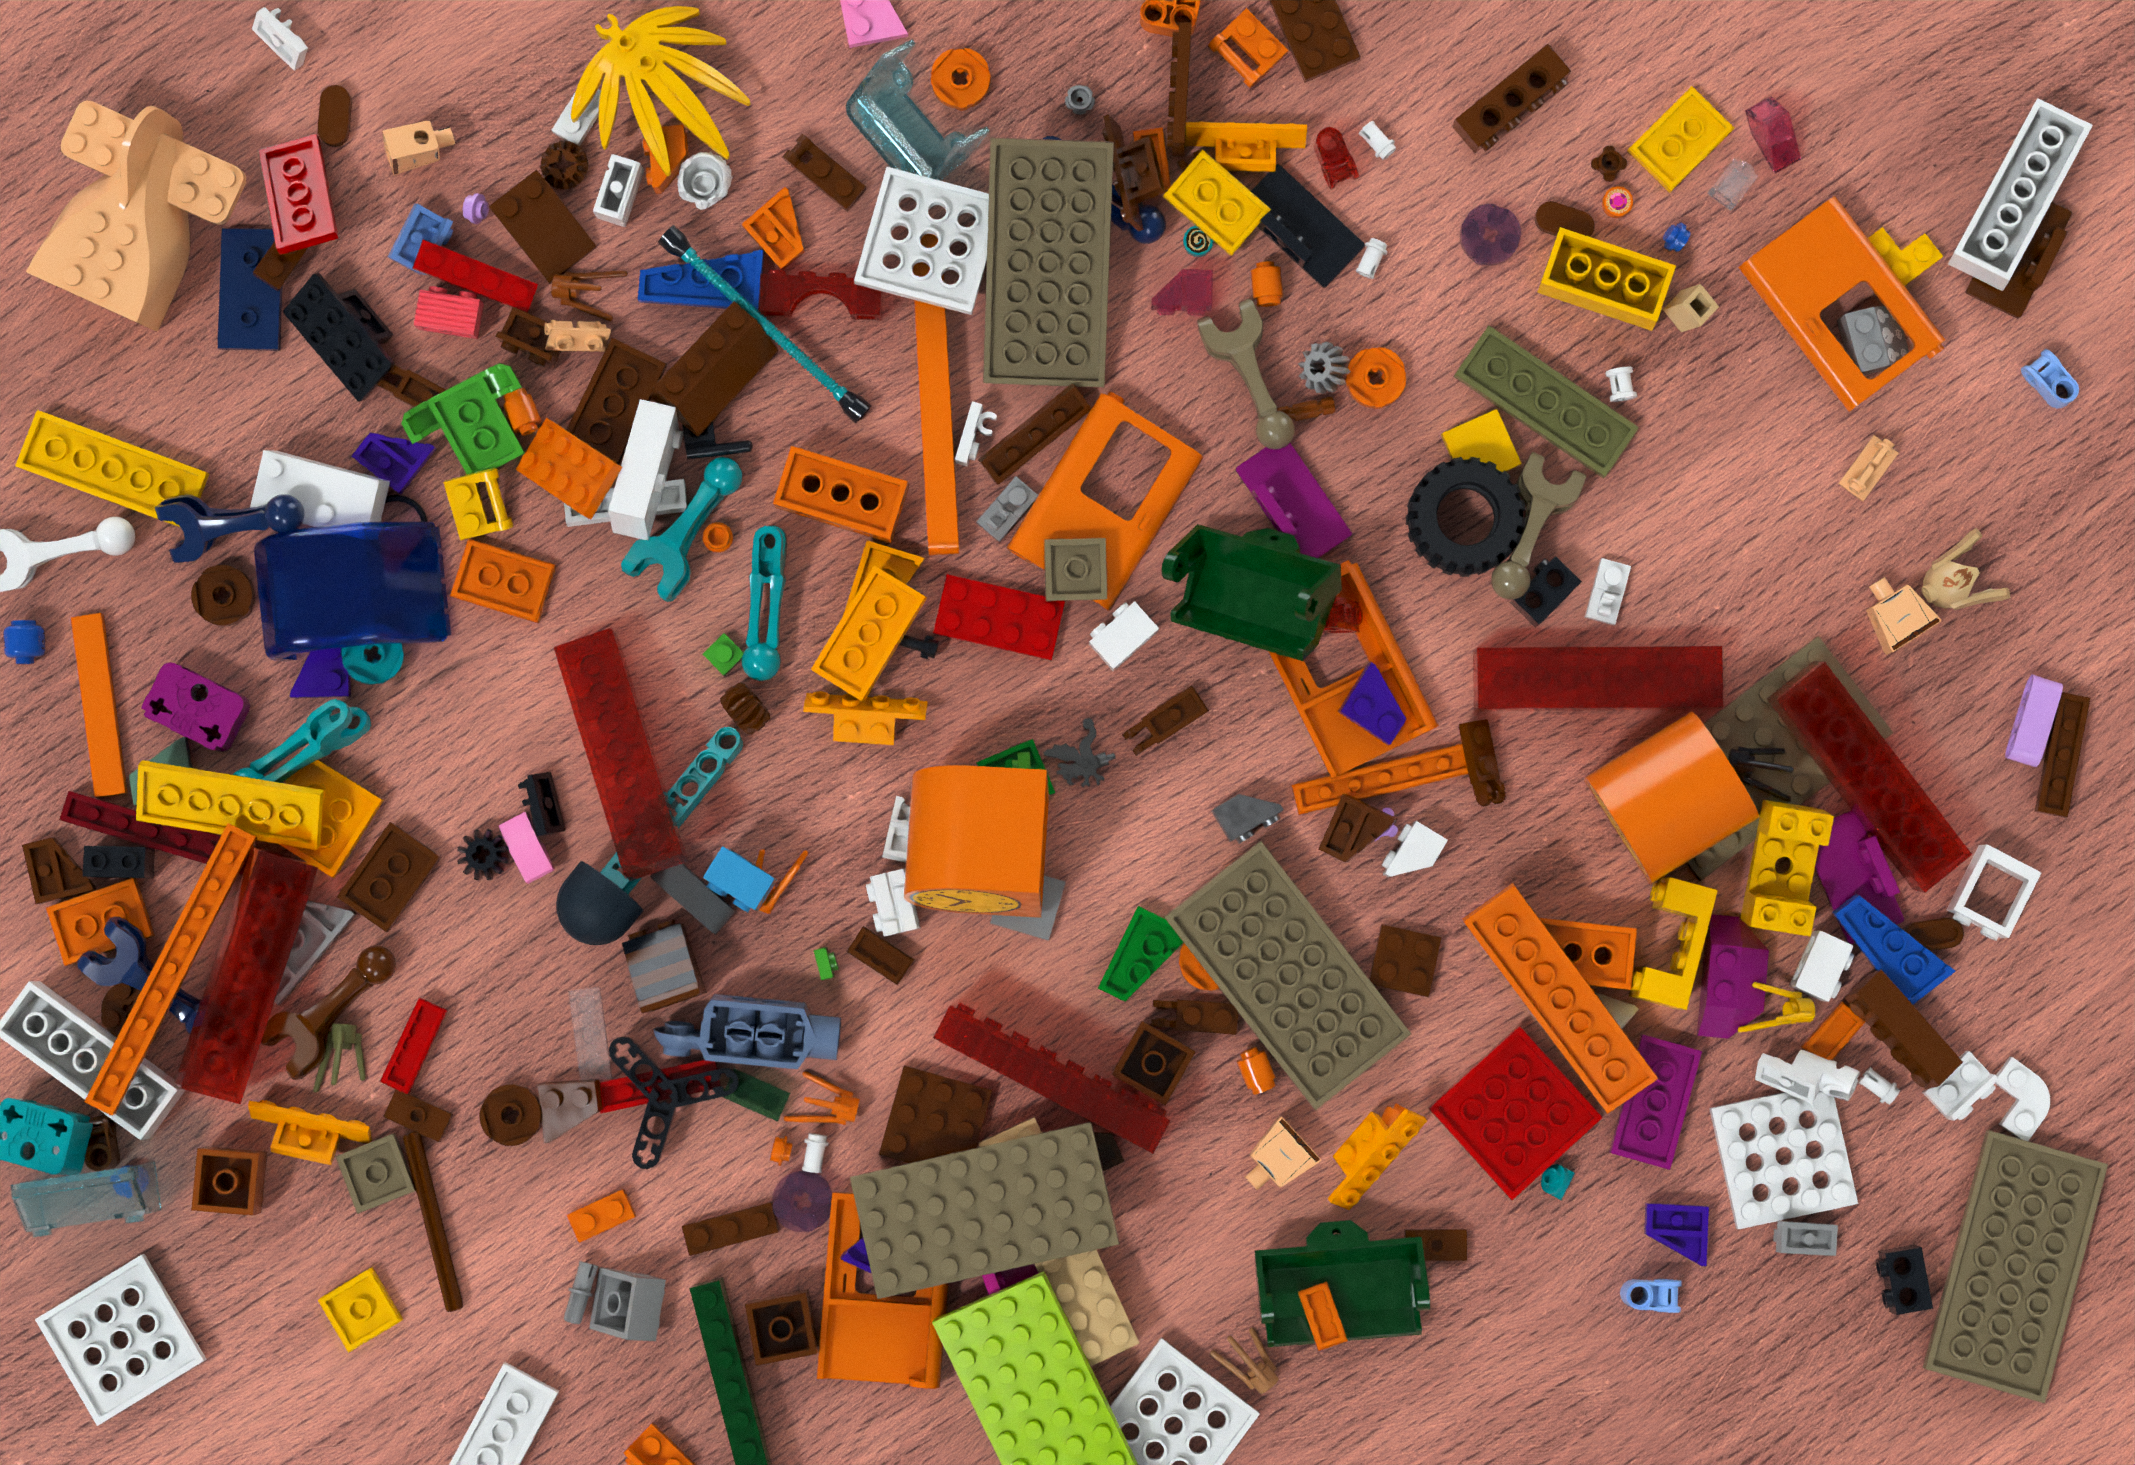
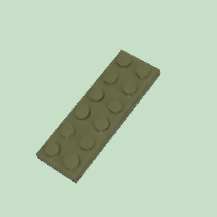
M1489 325L1453 376L1603 479L1639 429L1631 421Z

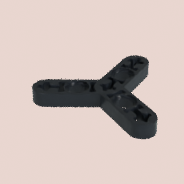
M618 1037L612 1041L609 1047V1056L614 1063L649 1099L632 1153L634 1163L641 1169H650L659 1163L677 1107L728 1096L734 1093L740 1084L737 1072L731 1068H720L671 1080L630 1037ZM618 1043L621 1045L628 1043L631 1046L628 1052L633 1058H636L638 1054L642 1057L641 1060L632 1065L630 1070L626 1067V1064L631 1061L626 1056L619 1058L616 1054L619 1051ZM641 1064H647L653 1070V1076L648 1082H642L636 1076V1069ZM722 1073H726L728 1078H733L734 1083L729 1085V1090H725L723 1086H717L712 1088L715 1094H709L710 1085L706 1076L711 1075V1082L720 1080ZM659 1076L663 1079V1082L658 1085L664 1091L670 1088L673 1092L670 1095L671 1103L667 1101L659 1102L660 1093L656 1088H653L651 1093L647 1090V1087L654 1084ZM691 1080H698L703 1084L704 1091L700 1097L694 1098L688 1094L687 1085ZM657 1116L664 1121L665 1127L660 1134H653L649 1131L647 1125L651 1117ZM643 1135L650 1139L661 1140L660 1145L653 1143L651 1153L655 1155V1159H650L647 1163L642 1162L643 1156L639 1155V1151L645 1150L649 1142L642 1140Z

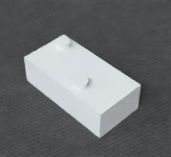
M640 399L622 460V469L618 474L608 509L613 533L649 541L674 449H679L682 443L683 431L679 430L676 407Z
M263 450L250 508L265 505L277 495L288 494L297 498L303 505L305 516L302 524L362 540H376L390 481L276 450Z

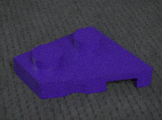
M370 432L351 457L378 478L389 480V486L399 494H402L437 448L427 443L416 442L412 444L411 441L406 439L392 438Z
M317 636L290 692V698L351 697V676L343 667L341 655L342 646L347 636Z
M1369 662L1338 712L1385 744L1391 745L1405 723L1406 717L1376 665Z

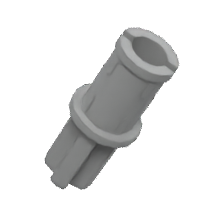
M579 1261L573 1287H569L571 1294L564 1315L565 1321L573 1324H580L582 1322L588 1298L593 1296L590 1292L599 1266Z

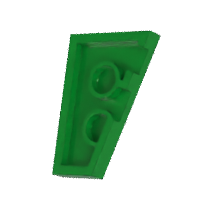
M1138 906L1098 989L1126 1002L1178 949L1183 941L1166 919Z

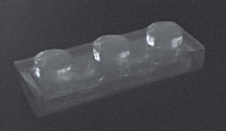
M594 987L568 991L580 1080L613 1078L601 988Z

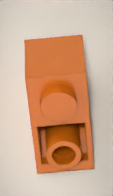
M684 125L661 127L669 157L670 176L665 175L643 138L645 156H650L651 167H646L647 185H652L656 194H662L679 174L681 163L689 158L687 131Z

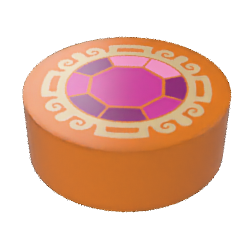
M1612 187L1602 198V208L1612 218L1626 216L1633 206V196L1624 187Z

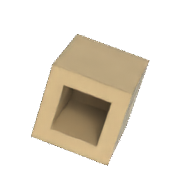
M1698 284L1681 290L1663 311L1680 332L1701 327L1719 306L1704 287Z

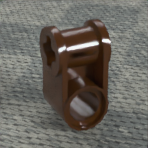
M103 1113V1115L89 1119V1122L93 1123V1127L101 1126L100 1128L92 1129L85 1154V1164L93 1171H110L120 1161L116 1123ZM101 1149L105 1150L108 1155V1160L103 1166L97 1161V1154Z

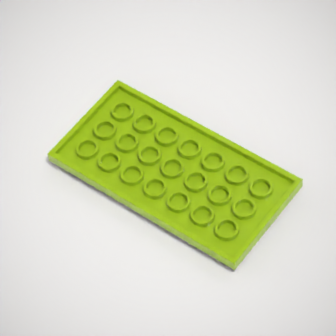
M1044 1271L933 1320L932 1324L1002 1465H1138Z

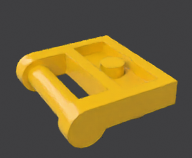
M497 468L444 480L443 483L460 541L514 527L511 517L507 516L497 478H499ZM479 482H485L496 518L495 521L488 522L477 485Z

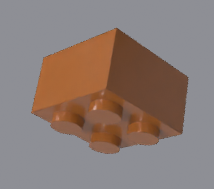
M207 1146L197 1148L191 1211L251 1216L260 1214L262 1212L267 1151Z

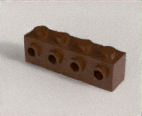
M1882 969L1867 974L1844 997L1850 1004L1852 1012L1858 1017L1863 1018L1870 1026L1873 1036L1886 1044L1891 1050L1892 1057L1898 1063L1903 1064L1911 1073L1913 1081L1925 1090L1940 1086L1963 1063Z

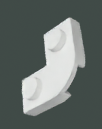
M2009 1057L1996 1074L1999 1080L1995 1084L2014 1097L2016 1101L1999 1125L2016 1138L2029 1141L2049 1111L2050 1094L2046 1084L2038 1075L2015 1058Z

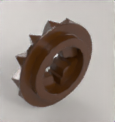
M560 140L550 144L546 151L541 154L542 159L539 167L544 179L553 187L571 189L578 186L586 177L588 159L583 149L577 144ZM562 153L566 161L575 163V165L567 167L564 174H562L561 169L553 167L556 163L561 162Z

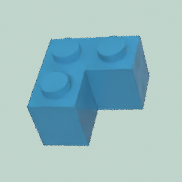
M724 846L721 847L703 876L704 879L709 881L706 886L720 896L726 897L730 894L735 898L733 904L747 913L751 908L759 911L778 881L755 866V864Z

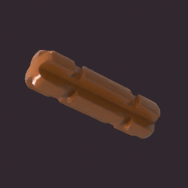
M1333 397L1321 398L1318 402L1317 400L1292 404L1293 406L1290 408L1288 405L1277 408V411L1286 413L1295 421L1319 417L1321 413H1323V416L1333 414L1336 410Z

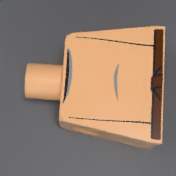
M430 121L382 131L384 148L393 175L440 160V148L455 145L450 127L433 131Z
M1885 577L1869 586L1879 602L1866 611L1886 655L1896 651L1941 622L1937 614L1911 586L1905 585L1894 592Z
M1279 1116L1249 1154L1258 1165L1245 1178L1256 1190L1261 1188L1270 1178L1279 1187H1282L1318 1164L1321 1159L1283 1117Z

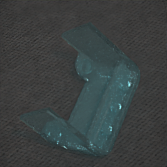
M911 39L881 55L848 99L846 112L853 124L891 168L941 181L970 157L990 130L986 126L968 137L960 132H952L945 138L942 137L907 95L913 86V77L903 63V60L916 45L914 40Z
M155 1161L56 1178L35 1179L10 1185L11 1198L25 1232H32L33 1237L52 1235L51 1229L112 1219L125 1218V1223L144 1221V1214L161 1210Z

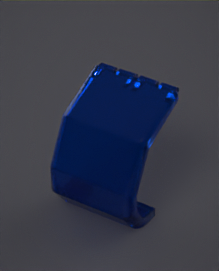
M356 522L273 533L259 540L254 546L264 649L268 658L273 661L287 662L297 660L296 654L310 651L372 644L437 643L445 641L447 636H451L449 614H445L444 610L448 609L446 584L441 583V579H445L443 555L438 554V549H442L440 528L435 527L433 522Z

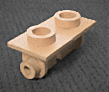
M551 320L550 323H545V335H549L545 347L547 351L605 352L611 329H607L606 324H601L600 321H578L577 328H573L572 321Z
M1873 435L1838 484L1861 501H1864L1898 455V452L1893 449L1894 444L1888 439L1882 441Z

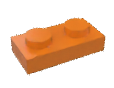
M624 1189L567 1214V1218L579 1243L636 1217Z

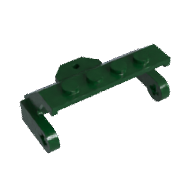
M1197 524L1166 554L1161 570L1164 579L1176 583L1180 582L1188 574L1183 599L1170 612L1171 622L1300 661H1304L1318 646L1335 597L1342 591L1340 564L1301 554L1294 535L1269 528L1249 531L1241 537Z
M1346 1220L1319 1223L1306 1237V1246L1255 1250V1273L1261 1324H1265L1268 1347L1315 1344L1298 1291L1324 1282L1328 1283L1348 1341L1422 1335L1420 1311L1430 1310V1294L1422 1237L1369 1241L1368 1232L1353 1221Z

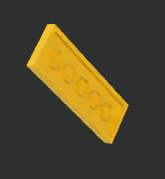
M39 410L35 413L15 464L20 469L156 519L158 517L154 507L165 499L188 494L201 498L209 477V473ZM164 521L166 523L180 527L173 521Z
M142 760L138 765L136 821L221 835L227 823L256 836L258 841L317 850L321 841L324 790Z

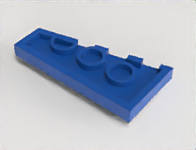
M763 249L753 251L752 253L727 255L723 258L703 259V262H706V265L708 264L709 267H712V270H715L718 275L724 278L723 281L726 280L729 286L731 285L732 288H735V291H738L744 297L743 299H747L750 302L749 304H752V307L754 306L755 309L760 310L764 261ZM689 263L640 270L638 301L640 303L727 309L732 304L729 298L723 295V292L721 293L717 287H714L708 281L709 279H706V276L703 277V274H700V271L698 272Z
M1858 894L1852 896L1832 912L1875 970L1882 969L1912 1005L1956 972Z

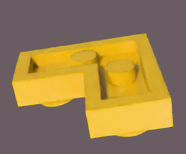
M1883 227L1868 238L1904 286L1943 258V255L1925 233L1903 250L1899 249Z

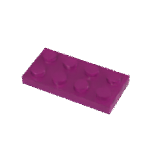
M1641 1034L1637 1050L1655 1072L1658 1079L1622 1104L1609 1153L1670 1170L1702 1051Z

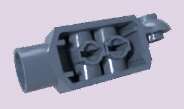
M714 994L704 1008L701 1030L694 1029V1024L683 1021H667L665 1026L656 1027L653 1030L656 1039L663 1046V1054L686 1057L691 1055V1049L701 1050L705 1061L799 1069L806 1057L837 1060L841 1017L811 1015L805 1002Z

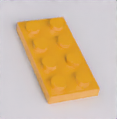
M874 565L810 670L864 702L927 597Z

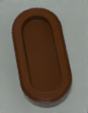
M331 85L325 88L321 93L319 104L318 135L325 144L332 147L343 145L348 140L350 134L352 98L348 91L339 85Z
M1553 201L1540 205L1534 217L1538 229L1557 236L1561 227L1590 237L1595 228L1594 220L1588 213Z
M1952 918L1912 922L1903 928L1905 932L1930 951L1956 947L1961 943L1964 936L1962 925L1959 921Z

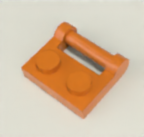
M1247 8L1208 44V47L1213 52L1217 51L1245 79L1244 83L1249 88L1258 83L1288 54V49ZM1231 38L1259 67L1253 71L1226 42Z

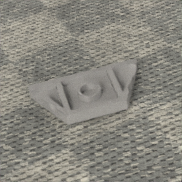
M289 897L251 941L250 946L255 957L260 962L261 972L264 979L268 981L273 993L272 998L277 1005H281L356 916L354 911Z

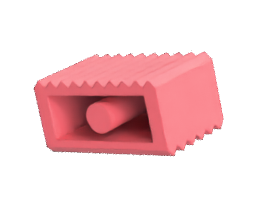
M429 286V291H419L414 326L422 331L478 339L484 303L477 299V294L459 291V295L456 296L447 294V289Z

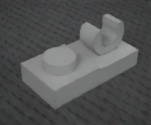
M1015 476L976 523L1000 543L1033 505L1039 495Z
M1778 1221L1777 1229H1774L1773 1242H1776V1252L1836 1256L1838 1225Z

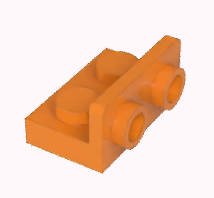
M653 1422L624 1451V1455L627 1457L625 1462L628 1465H696Z

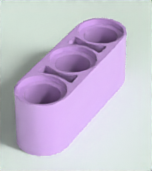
M2033 674L2029 677L2005 752L2007 759L2033 767L2039 765L2061 698L2063 684Z

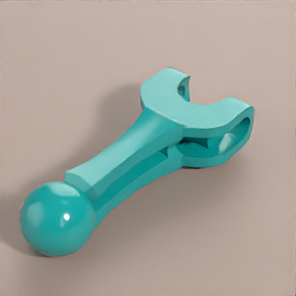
M718 457L710 461L704 470V481L682 515L660 536L649 537V541L643 539L636 540L621 563L622 571L628 576L635 577L639 576L649 565L657 563L663 565L664 574L657 586V592L660 598L666 602L675 600L690 580L691 569L687 560V554L700 527L714 508L724 499V496L733 494L742 483L743 475L738 463L727 457Z
M777 526L759 528L755 532L753 539L752 572L749 575L750 611L745 641L748 648L742 656V667L750 678L757 681H765L774 677L781 664L780 655L776 648L780 645V609L786 583L784 568L787 536L784 530ZM768 534H772L776 541L772 549L765 545V538ZM764 583H770L769 623L765 643L759 641L760 611Z
M332 699L314 710L308 716L306 723H303L280 746L264 757L251 762L250 767L237 770L233 775L282 783L305 766L329 755L334 750L351 745L365 735L371 727L370 716L363 709L349 707L343 701ZM334 709H340V713L331 715ZM359 716V726L355 729H349L348 726L352 722V718ZM309 743L304 750L269 775L264 776L265 773L280 761Z

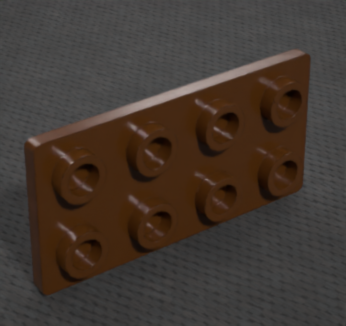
M2051 202L2004 290L2001 291L1972 277L1965 291L1966 294L2019 319L2023 315L2033 292L2042 286L2068 233L2064 229L2072 212Z

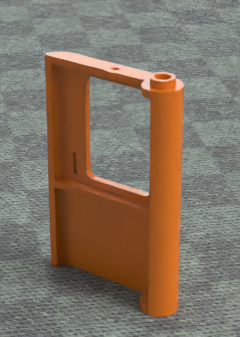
M1836 196L1827 200L1738 267L1849 412L1925 355L1931 359L1945 349L1941 343L1946 339ZM1860 282H1866L1914 344L1913 349L1873 379H1867L1820 318L1822 310Z
M1109 391L1108 395L1100 394L1007 546V549L1028 563L1035 564L1044 570L1045 539L1106 538L1107 599L1092 601L1107 611L1111 610L1203 459V456L1196 450L1123 405L1125 400ZM1122 421L1129 423L1161 443L1171 452L1161 472L1129 521L1122 519L1081 492L1083 482Z
M1350 560L1340 564L1342 591L1337 595V598L1368 661L1376 665L1406 717L1405 723L1391 745L1385 744L1338 712L1365 668L1324 688H1319L1315 684L1304 661L1268 651L1331 779L1439 726L1358 563L1351 564Z
M832 1192L817 1379L899 1383L926 1389L940 1388L943 1344L932 1322L935 1318L946 1314L948 1283L916 1290L913 1296L894 1295L877 1299L876 1294L857 1292L855 1289L857 1267L840 1258L842 1253L859 1241L860 1220L853 1193Z

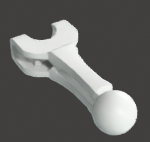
M109 517L104 519L95 531L51 542L30 541L17 530L0 529V551L7 558V568L0 575V592L26 587L32 581L37 567L67 554L102 550L104 553L113 556L125 554L132 548L135 542L134 528L127 520L121 517Z

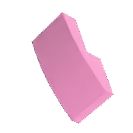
M526 812L499 825L506 845L527 884L555 870L546 847L537 837L532 820Z

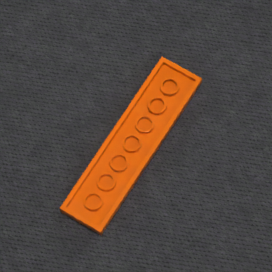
M1514 883L1462 918L1465 925L1607 1114L1658 1079L1655 1072Z

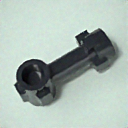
M904 635L898 646L920 651V657L928 660V657L935 658L939 641L934 640V637L926 635L925 640Z

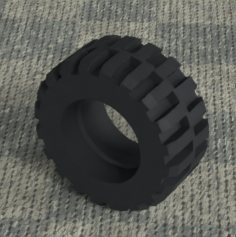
M1462 457L1453 458L1450 462L1438 464L1421 479L1407 505L1406 525L1409 527L1408 537L1410 542H1414L1416 546L1415 551L1420 557L1423 556L1429 561L1427 563L1434 569L1438 567L1443 570L1442 573L1448 575L1460 574V577H1469L1472 574L1480 575L1495 568L1513 552V549L1518 545L1522 537V529L1525 527L1526 518L1523 517V511L1526 508L1524 500H1521L1519 497L1521 491L1518 485L1512 484L1509 480L1511 476L1505 470L1503 472L1496 469L1497 465L1490 461L1487 463L1480 462V458L1470 457L1468 460H1463ZM1469 489L1479 493L1489 502L1493 510L1494 522L1488 536L1479 543L1473 545L1454 543L1439 528L1437 521L1438 507L1443 498L1455 490Z

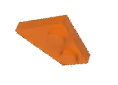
M786 187L781 189L741 224L781 271L805 252L789 190Z

